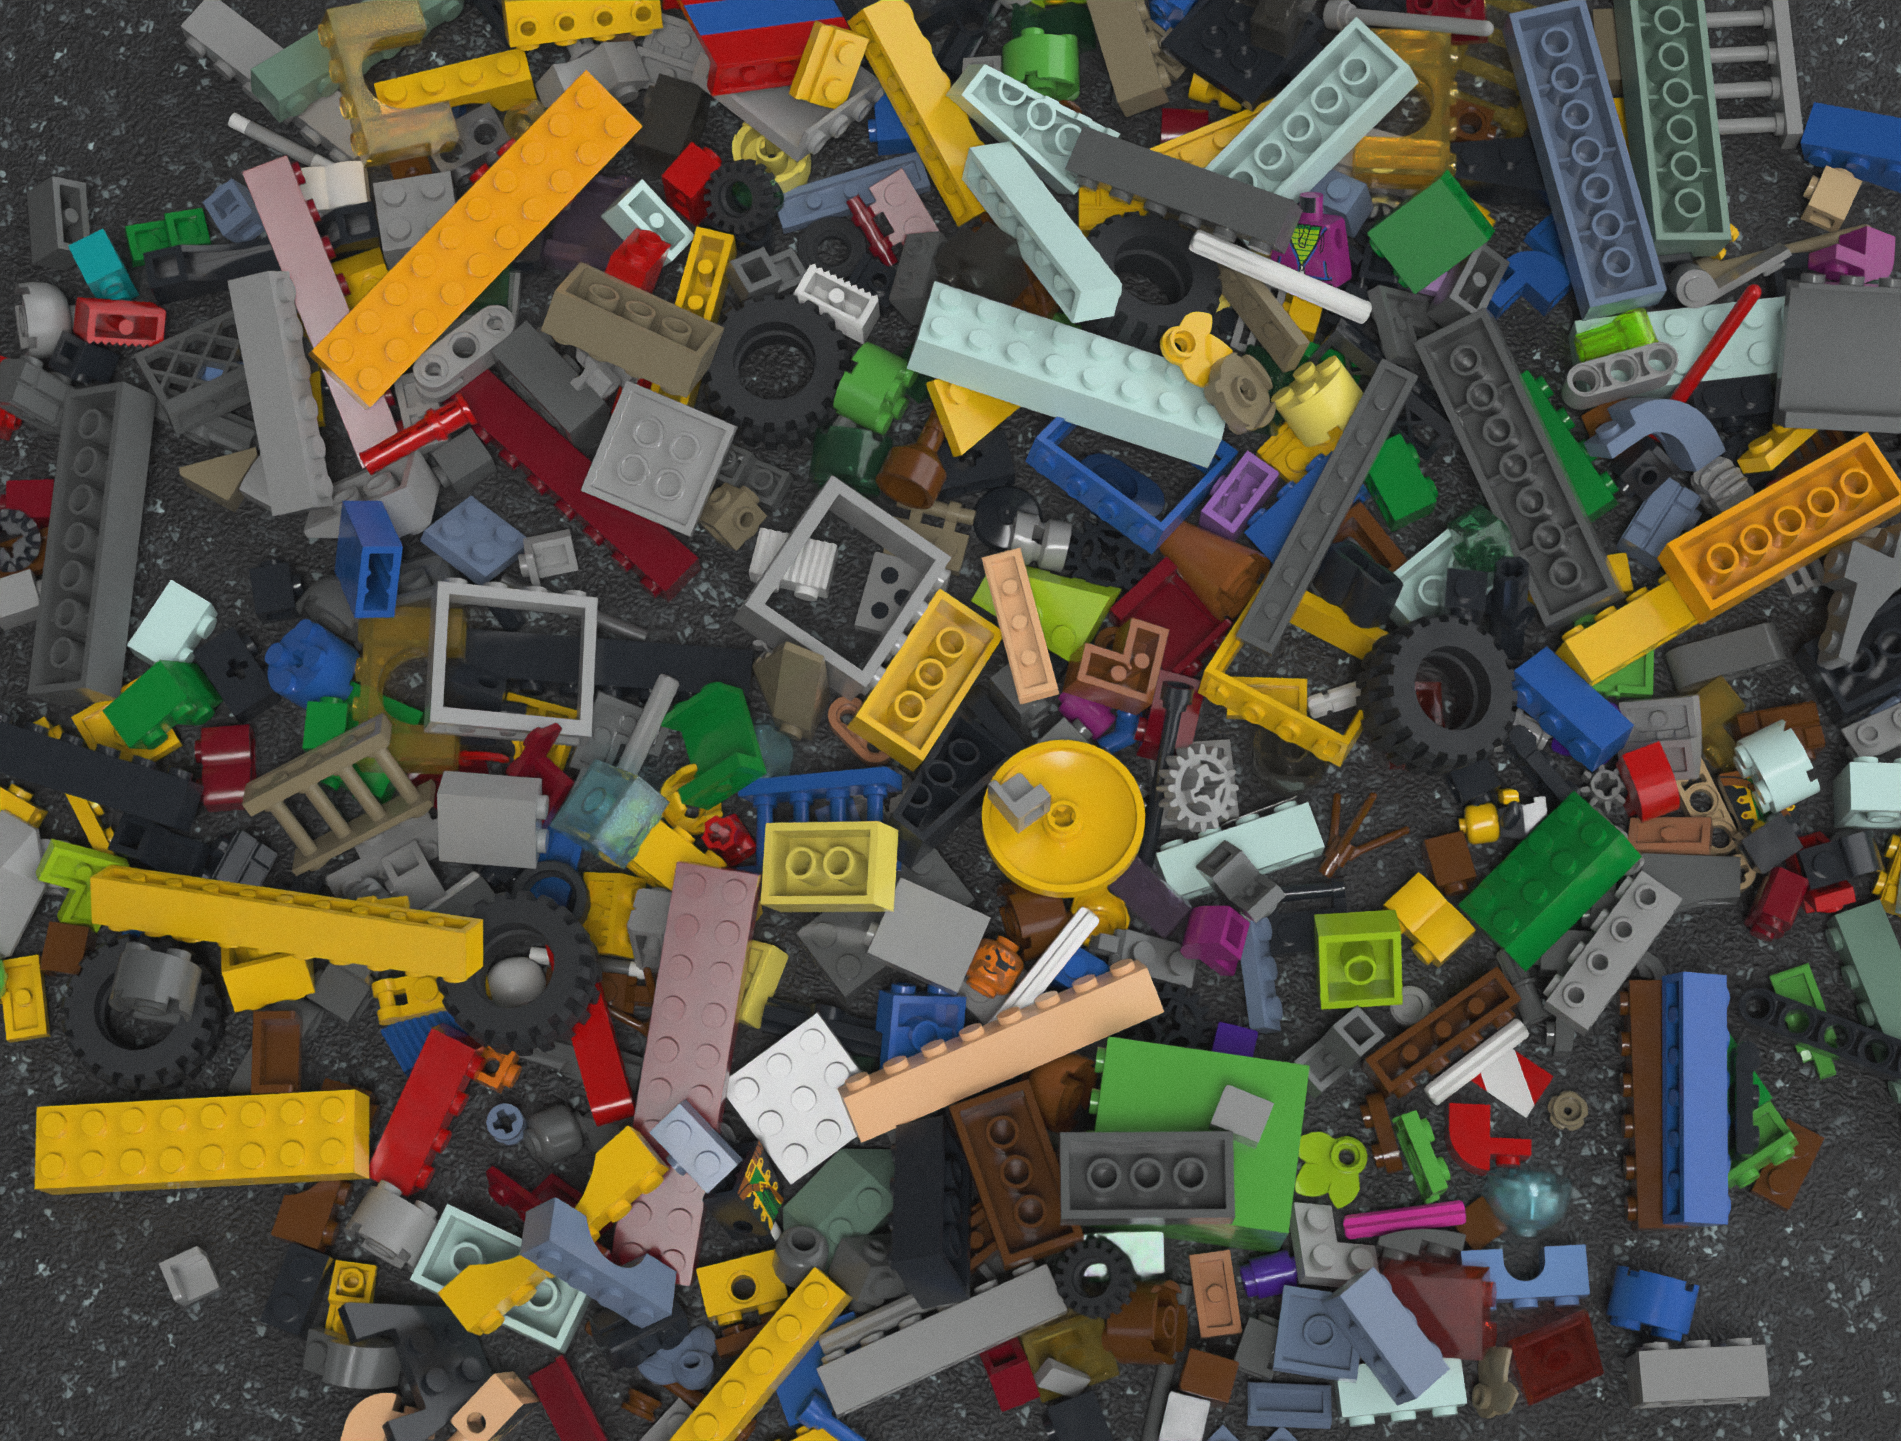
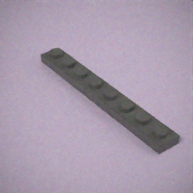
M1382 358L1237 632L1236 640L1270 657L1273 656L1418 380V375Z

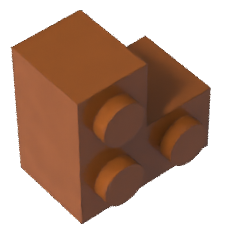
M1131 618L1117 629L1112 651L1084 643L1070 656L1062 692L1137 716L1153 702L1169 629Z

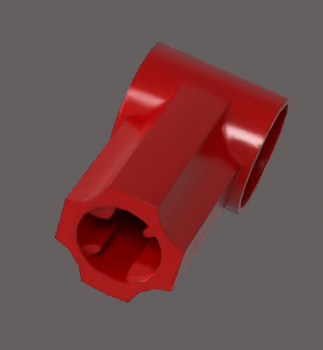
M731 814L725 818L715 815L704 823L705 832L702 836L704 843L710 850L720 854L728 867L736 866L756 852V843L737 814Z

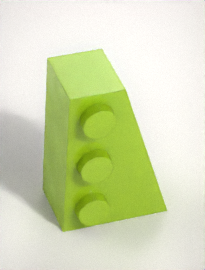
M1025 566L1047 649L1069 662L1071 654L1084 643L1091 644L1122 589L1088 583L1083 579L1067 578L1051 574L1050 571ZM985 575L971 601L997 617Z

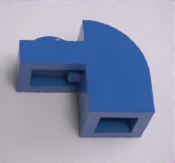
M1539 251L1516 253L1506 259L1510 263L1487 309L1497 320L1522 296L1545 316L1571 291L1573 286L1569 271L1562 263L1549 254Z

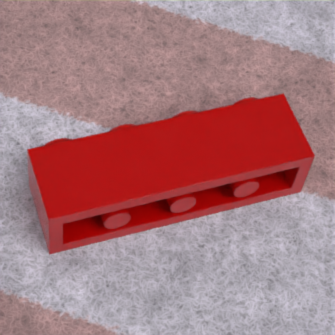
M444 1023L431 1028L370 1161L369 1178L377 1182L381 1180L389 1182L402 1192V1195L406 1197L428 1187L435 1173V1168L431 1164L436 1153L441 1154L445 1150L452 1136V1131L448 1130L453 1116L458 1117L467 1104L469 1095L464 1092L470 1079L476 1080L484 1067L486 1058L481 1056L485 1049L484 1046L476 1042L472 1037Z

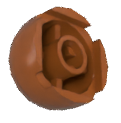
M1071 1052L1024 1072L1021 1081L1029 1080L1047 1130L1060 1135V1132H1070L1078 1124L1079 1121L1073 1119V1116L1079 1104L1085 1110L1087 1109L1091 1100L1092 1088L1095 1089L1098 1074L1095 1072V1068L1090 1066L1095 1063L1092 1059Z

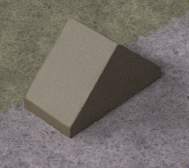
M256 447L183 466L179 468V471L189 488L236 512L245 498L239 490L241 483L260 454Z

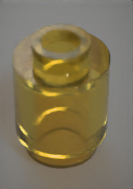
M532 98L518 101L507 111L504 117V127L507 134L517 140L532 125L524 120L523 114L529 116L532 123H534L546 110L545 106Z

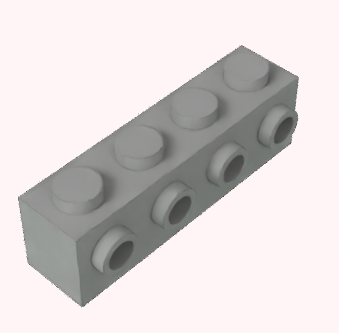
M1642 870L1635 880L1627 876L1614 895L1620 901L1612 912L1605 908L1591 926V929L1596 934L1587 945L1582 941L1578 943L1567 959L1572 964L1569 971L1564 977L1556 974L1543 992L1544 995L1549 997L1544 1009L1582 1036L1587 1034L1682 901L1681 897Z

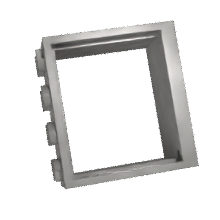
M832 475L818 491L732 621L773 649L787 641L823 655L825 657L829 687L849 701H852L859 693L866 696L870 689H874L886 671L881 666L882 662L887 664L891 657L895 656L908 638L902 632L904 630L908 632L912 625L916 624L929 606L924 599L927 598L929 600L933 593L941 588L950 574L945 567L952 557ZM828 510L922 573L860 668L765 605Z

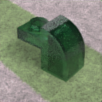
M1031 1L1023 6H1020L1017 2L1012 4L1011 29L1014 39L1021 37L1022 30L1036 27L1043 29L1044 34L1075 35L1078 39L1079 54L1096 49L1095 27L1088 9L1072 1L1048 10Z

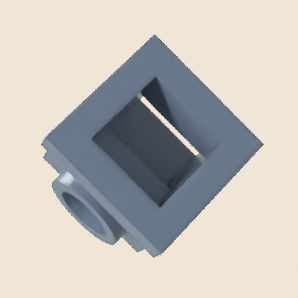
M232 178L218 186L214 193L203 201L222 235L234 243L254 240L265 231L249 189Z

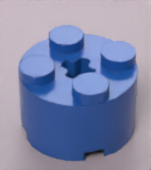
M308 619L300 621L279 643L272 644L265 655V662L269 664L268 681L271 688L304 710H307V701L319 702L321 697H336L345 701L354 688L349 684L353 673L359 675L361 665L359 653L352 645Z
M1617 1265L1606 1315L1611 1316L1610 1325L1640 1331L1642 1324L1652 1327L1650 1333L1652 1336L1681 1342L1682 1335L1689 1334L1700 1286L1687 1284V1289L1685 1290V1281L1639 1270V1272L1631 1270L1628 1276L1629 1267Z

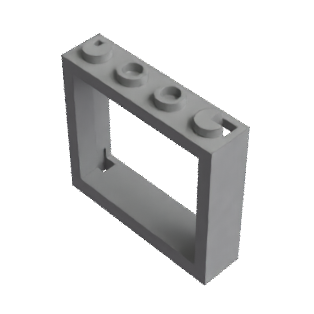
M446 578L443 581H438L431 594L424 732L524 741L533 729L537 727L544 728L558 723L563 729L554 742L555 745L584 747L592 737L598 598L587 597L585 592L579 590H567L563 594L549 593L546 588L540 586H527L520 590L507 588V585L501 582H486L481 586L467 584V581L462 578ZM449 602L581 616L577 720L443 707Z

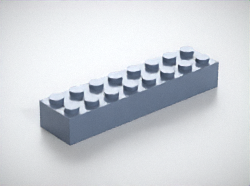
M1569 0L1510 13L1502 32L1582 321L1659 304L1667 289L1586 0Z

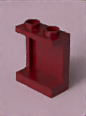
M1166 556L1110 608L1108 620L1115 627H1121L1129 619L1135 618L1169 629L1160 669L1194 678L1204 667L1201 661L1211 652L1214 654L1217 652L1232 629L1233 622L1229 618L1220 622L1213 617L1190 587L1177 575L1178 567Z

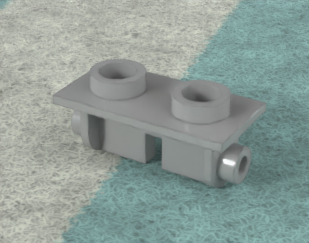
M1901 703L1841 729L1842 734L1849 743L1845 750L1852 762L1857 757H1876L1901 745Z

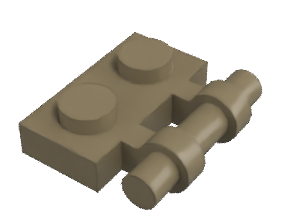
M950 500L949 504L935 501L931 508L924 510L911 508L897 502V507L911 510L909 520L893 517L951 556L952 558L945 569L951 570V575L960 576L969 543V535L956 532L958 522L973 526L976 511L963 508L962 503ZM924 514L945 519L943 529L922 524ZM884 548V554L895 556Z

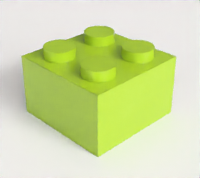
M1396 910L1314 915L1316 989L1321 1010L1355 1008L1357 1005L1359 1007L1403 1005L1401 929Z

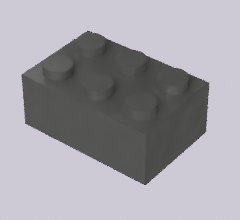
M526 320L491 350L499 376L520 399L583 454L606 431L610 421L609 413L611 412V409L605 402L608 397L600 399L590 387L577 391L570 382L574 377L580 376V367L568 354L561 357L554 350V340L550 335L541 331L542 327L539 326L535 330Z

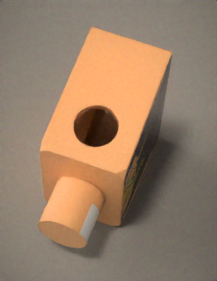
M514 1371L495 1373L452 1417L450 1421L457 1428V1431L447 1441H500L541 1401ZM482 1416L485 1418L486 1421L485 1428L483 1427L481 1422Z

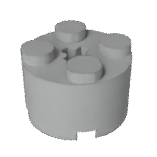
M381 1180L377 1187L371 1186L344 1228V1232L351 1239L358 1233L365 1239L361 1247L401 1269L406 1262L409 1272L413 1273L439 1222L435 1218L438 1213L422 1201L416 1200L414 1205L400 1197L402 1192L397 1187Z

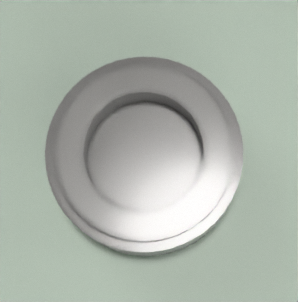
M1415 986L1402 987L1403 1005H1389V1014L1392 1020L1403 1028L1412 1027L1429 1015L1431 1010L1429 997L1422 989Z

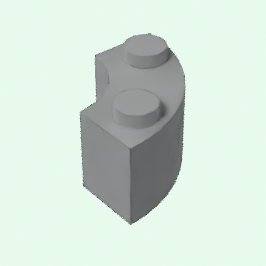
M633 41L603 42L593 51L580 58L565 63L553 64L535 84V87L546 110L585 70L620 104H626L635 100L639 96L638 91L650 79Z

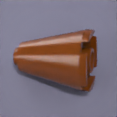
M1183 521L1160 545L1162 555L1164 557L1167 556L1178 567L1177 573L1213 617L1220 622L1225 620L1224 616L1226 615L1234 619L1243 612L1260 586L1256 583L1260 574L1267 575L1270 570V561L1262 553L1187 521Z

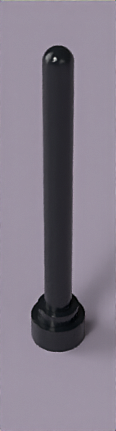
M1163 681L1160 699L1163 701L1162 707L1166 711L1146 814L1143 840L1138 858V866L1142 870H1150L1154 865L1164 807H1160L1158 803L1165 798L1164 792L1156 791V786L1164 784L1165 779L1158 772L1159 770L1169 769L1165 758L1167 756H1174L1181 714L1186 712L1187 705L1192 704L1194 687L1183 682Z

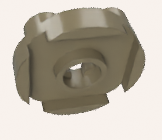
M1231 353L1213 364L1209 374V383H1206L1204 386V395L1208 403L1215 406L1221 418L1228 424L1229 429L1234 434L1241 435L1269 424L1275 414L1276 402L1270 403L1268 390L1273 389V385L1264 367L1250 355L1246 354L1240 357L1236 355L1237 353Z

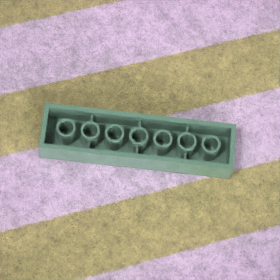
M1613 0L1630 160L1657 256L1691 252L1693 257L1716 256L1732 239L1704 0Z

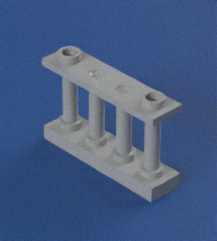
M1768 0L1765 6H1761L1760 10L1706 13L1707 28L1761 25L1762 29H1767L1768 41L1761 46L1710 48L1711 64L1765 61L1766 65L1771 64L1772 77H1769L1768 81L1714 84L1715 99L1769 96L1770 100H1775L1776 112L1773 113L1772 117L1718 119L1719 134L1773 132L1774 136H1779L1780 149L1796 148L1803 135L1788 0Z

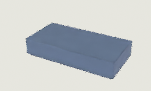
M1247 1383V1426L1331 1429V1385Z

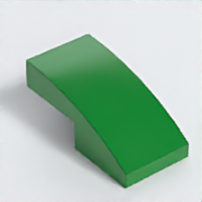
M203 208L165 213L164 219L161 221L125 226L124 233L132 267L145 265L143 253L181 244L211 245Z

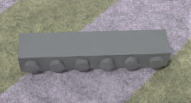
M203 0L180 26L187 39L184 44L197 57L202 59L204 56H207L214 62V68L227 80L230 81L233 77L243 84L242 89L259 103L260 100L251 91L250 69L277 54L283 48L221 0ZM338 90L328 97H321L314 101L300 115L290 116L282 121L286 125L292 122L301 129L299 131L300 134L311 145L318 147L321 144L330 151L329 156L335 163L363 161L365 167H367L390 141L384 125Z
M266 271L229 280L230 297L272 516L295 515L334 506L332 500L333 484L327 474L324 458L326 447L319 432L317 421L318 406L312 395L309 380L311 369L304 354L302 343L303 327L297 317L294 301L296 291L289 272Z
M1035 1262L1026 1264L1012 1272L1014 1279L999 1285L997 1279L978 1286L974 1289L976 1296L969 1300L936 1306L938 1313L924 1320L921 1314L907 1318L898 1323L900 1331L886 1337L882 1331L872 1334L859 1341L862 1348L847 1355L844 1349H840L821 1358L823 1366L816 1368L837 1419L1067 1313L1066 1305L1062 1297L1058 1295L1057 1286L1047 1264L1038 1268Z

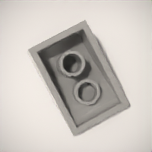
M416 450L384 467L372 476L365 469L333 483L332 500L334 506L309 511L303 532L307 538H338L342 501H382L399 538L409 533L410 535L419 534L431 524L440 482L420 451Z

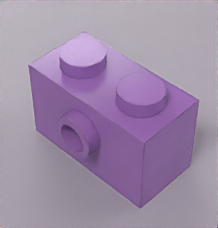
M1247 450L1228 477L1222 475L1212 487L1209 493L1212 497L1201 510L1199 526L1235 542L1247 527V521L1260 510L1276 489L1280 472Z

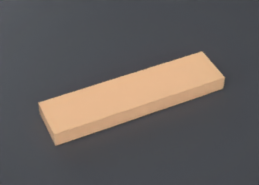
M1016 548L982 557L1020 705L1058 695L1056 679L1021 549Z

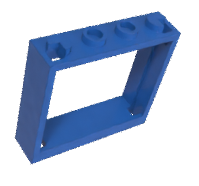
M1057 416L1035 438L1025 462L1066 491L1069 496L1077 499L1096 513L1103 521L1115 527L1133 543L1139 545L1152 555L1209 495L1217 480L1222 475L1227 476L1239 451L1221 440L1215 453L1221 458L1220 461L1213 457L1208 468L1191 463L1206 475L1162 522L1058 447L1077 426L1065 421L1064 418Z

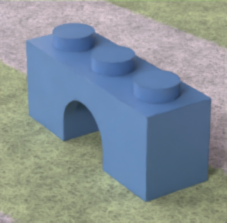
M1586 1245L1543 1247L1538 1251V1275L1535 1279L1529 1281L1517 1280L1507 1272L1503 1261V1249L1460 1251L1456 1256L1460 1305H1471L1472 1312L1497 1310V1303H1513L1514 1310L1538 1308V1301H1554V1307L1557 1308L1579 1306V1299H1584L1590 1295Z

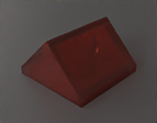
M1586 1309L1514 1338L1501 1346L1509 1347L1513 1350L1509 1365L1528 1406L1604 1374L1589 1314Z

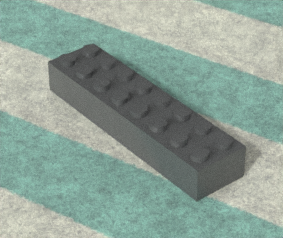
M1484 307L1414 342L1512 556H1520L1529 563L1528 590L1545 626L1554 632L1625 598L1624 591L1494 315Z
M126 382L66 391L27 694L59 706L113 701L121 694L156 404L155 395Z

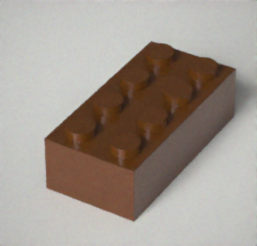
M1027 1079L949 1106V1114L1004 1271L1075 1247V1244L1078 1242H1084L1085 1237L1080 1225H1060V1167L1029 1080Z

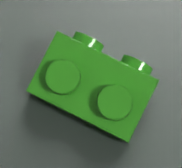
M1771 1101L1753 1111V1125H1758L1760 1132L1758 1150H1753V1155L1747 1160L1731 1161L1728 1173V1187L1730 1189L1735 1185L1739 1189L1750 1185L1760 1177L1758 1172L1760 1169L1771 1162L1774 1166L1780 1165L1795 1154L1793 1148L1799 1145V1142Z

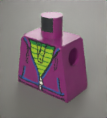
M1301 193L1299 207L1303 211L1285 254L1272 250L1270 260L1337 288L1352 278L1345 220L1341 216L1323 214L1322 193Z

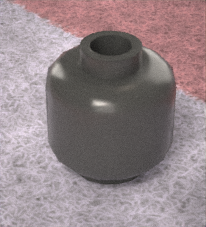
M557 1104L530 1116L527 1120V1129L523 1130V1138L529 1153L535 1160L540 1158L546 1164H553L581 1151L583 1145L582 1135L587 1133V1128L578 1111L572 1113L565 1105Z
M806 1226L791 1227L783 1231L776 1241L772 1264L778 1279L790 1287L797 1288L814 1267L825 1272L829 1253L825 1237L819 1231Z

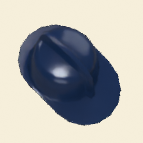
M1106 454L1088 455L1080 462L1156 518L1161 514L1165 505L1164 494L1159 486L1147 476ZM1084 505V507H1085L1091 514H1093L1094 516H1096V517L1099 518V516H1098L1096 513H1094L1093 511H1091L1089 508H1087V507Z

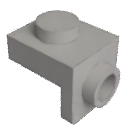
M570 529L523 538L525 553L519 554L518 560L522 577H530L532 586L541 587L540 578L579 570Z

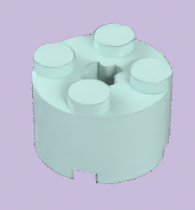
M1783 719L1737 741V747L1734 748L1736 756L1733 757L1734 764L1743 779L1751 777L1756 790L1752 792V795L1763 814L1768 811L1776 814L1820 792L1818 779L1810 782L1806 773L1813 769V766L1802 744L1791 728L1784 731L1786 722Z

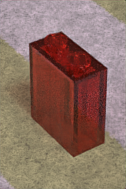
M1390 1261L1382 1275L1390 1282L1392 1292L1401 1304L1414 1314L1418 1327L1427 1339L1440 1349L1443 1358L1482 1361L1490 1347H1495L1497 1340V1324L1490 1321V1307L1495 1306L1497 1296L1496 1282L1490 1281V1267Z

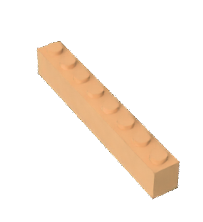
M1132 959L1120 960L1109 967V972L1097 977L1095 975H1086L1075 980L1072 983V988L1060 993L1057 991L1043 993L1034 999L1035 1003L1023 1009L1019 1007L1006 1009L996 1016L997 1020L983 1026L981 1023L969 1025L959 1031L960 1036L946 1042L942 1039L929 1042L921 1048L922 1052L909 1058L898 1056L886 1061L881 1070L869 1075L867 1072H861L845 1080L846 1085L837 1088L855 1134L861 1143L895 1129L897 1125L909 1123L1163 1013L1164 1010L1148 968L1138 959L1134 961Z

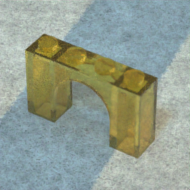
M375 0L326 9L322 22L318 25L320 43L323 48L328 47L331 57L329 61L331 80L334 84H339L342 97L339 98L341 114L344 120L349 119L353 131L350 134L352 151L355 156H360L363 168L453 151L459 139V133L449 101L407 109L395 108L375 98L363 80L362 63L370 55L383 50L421 43L427 27L418 0Z
M1369 28L1411 67L1419 82L1414 88L1427 101L1431 118L1423 128L1408 136H1364L1353 147L1352 178L1366 183L1368 188L1419 190L1446 169L1455 177L1456 153H1449L1450 141L1456 140L1457 118L1450 117V105H1456L1457 81H1450V70L1457 67L1458 46L1451 45V33Z
M395 607L394 618H365L359 620L358 641L359 643H364L363 658H357L355 676L356 681L361 682L360 697H354L353 719L354 721H359L358 725L381 713L385 714L392 724L390 744L387 749L405 773L443 774L444 771L459 772L461 736L424 732V725L400 722L390 716L384 708L383 691L390 674L399 665L408 660L428 657L431 608ZM449 608L446 658H465L467 617L463 609ZM365 757L356 762L361 772L384 773L374 758Z

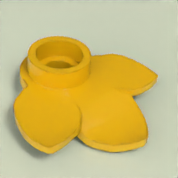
M1192 312L1184 316L1179 326L1171 327L1163 333L1160 339V349L1163 356L1170 363L1180 367L1184 377L1189 382L1204 388L1205 384L1209 383V374L1213 364L1217 360L1233 353V350L1223 341L1210 334L1212 328L1211 314ZM1175 343L1180 345L1182 352L1177 349Z

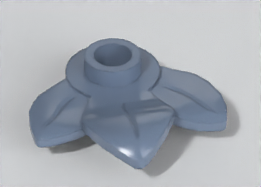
M704 1324L697 1326L688 1333V1336L684 1337L677 1347L671 1350L660 1349L656 1351L654 1355L646 1358L642 1364L637 1366L638 1370L646 1379L658 1385L678 1382L689 1390L701 1389L710 1382L714 1373V1363L711 1357L716 1350L715 1334Z

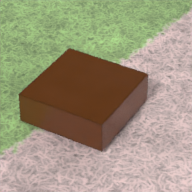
M1483 1196L1465 1208L1466 1223L1452 1226L1456 1233L1466 1235L1464 1243L1470 1250H1481L1508 1229Z

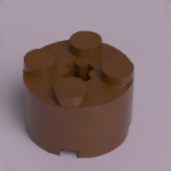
M1013 881L997 886V897L1005 896L1006 906L1000 907L999 913L1007 939L1015 943L1022 951L1020 957L1023 962L1041 957L1073 917V913L1065 911L1062 898L1033 893Z
M1132 1280V1283L1137 1285L1136 1292L1130 1291L1128 1297L1132 1301L1129 1305L1123 1303L1120 1306L1123 1310L1117 1315L1111 1313L1110 1318L1107 1319V1327L1103 1329L1101 1337L1103 1349L1106 1352H1112L1116 1360L1121 1364L1173 1365L1177 1360L1172 1357L1175 1352H1183L1187 1338L1188 1317L1186 1305H1178L1176 1294H1182L1179 1285L1172 1280Z

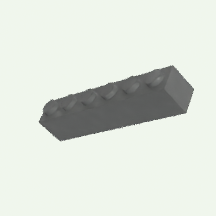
M1085 126L1082 127L1065 168L1076 178L1074 184L1085 190L1096 192L1099 187L1110 191L1108 196L1121 203L1130 205L1132 200L1144 203V210L1160 217H1165L1166 212L1179 216L1178 222L1193 229L1199 230L1201 225H1205L1214 229L1213 234L1229 242H1235L1236 237L1249 241V248L1265 255H1270L1272 250L1285 254L1303 211L1293 200Z

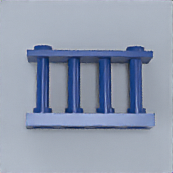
M875 767L757 779L738 791L739 797L753 803V807L757 809L756 866L737 867V870L762 874L766 823H773V809L777 808V803L789 802V804L793 805V822H809V805L814 804V799L826 798V801L830 802V822H846V802L850 801V796L863 795L864 798H867V821L883 823V799L887 798L888 792L902 791V775L888 767ZM899 861L896 864V871H901V862Z

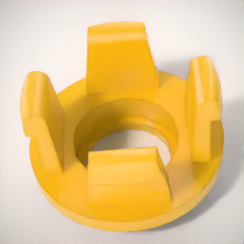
M696 764L686 765L676 771V774L670 776L662 784L658 795L659 807L666 821L673 828L676 825L680 826L690 835L703 834L705 832V822L715 815L720 818L723 816L721 803L710 810L699 808V814L695 819L684 815L687 807L685 804H682L678 789L695 779L694 775L698 770Z

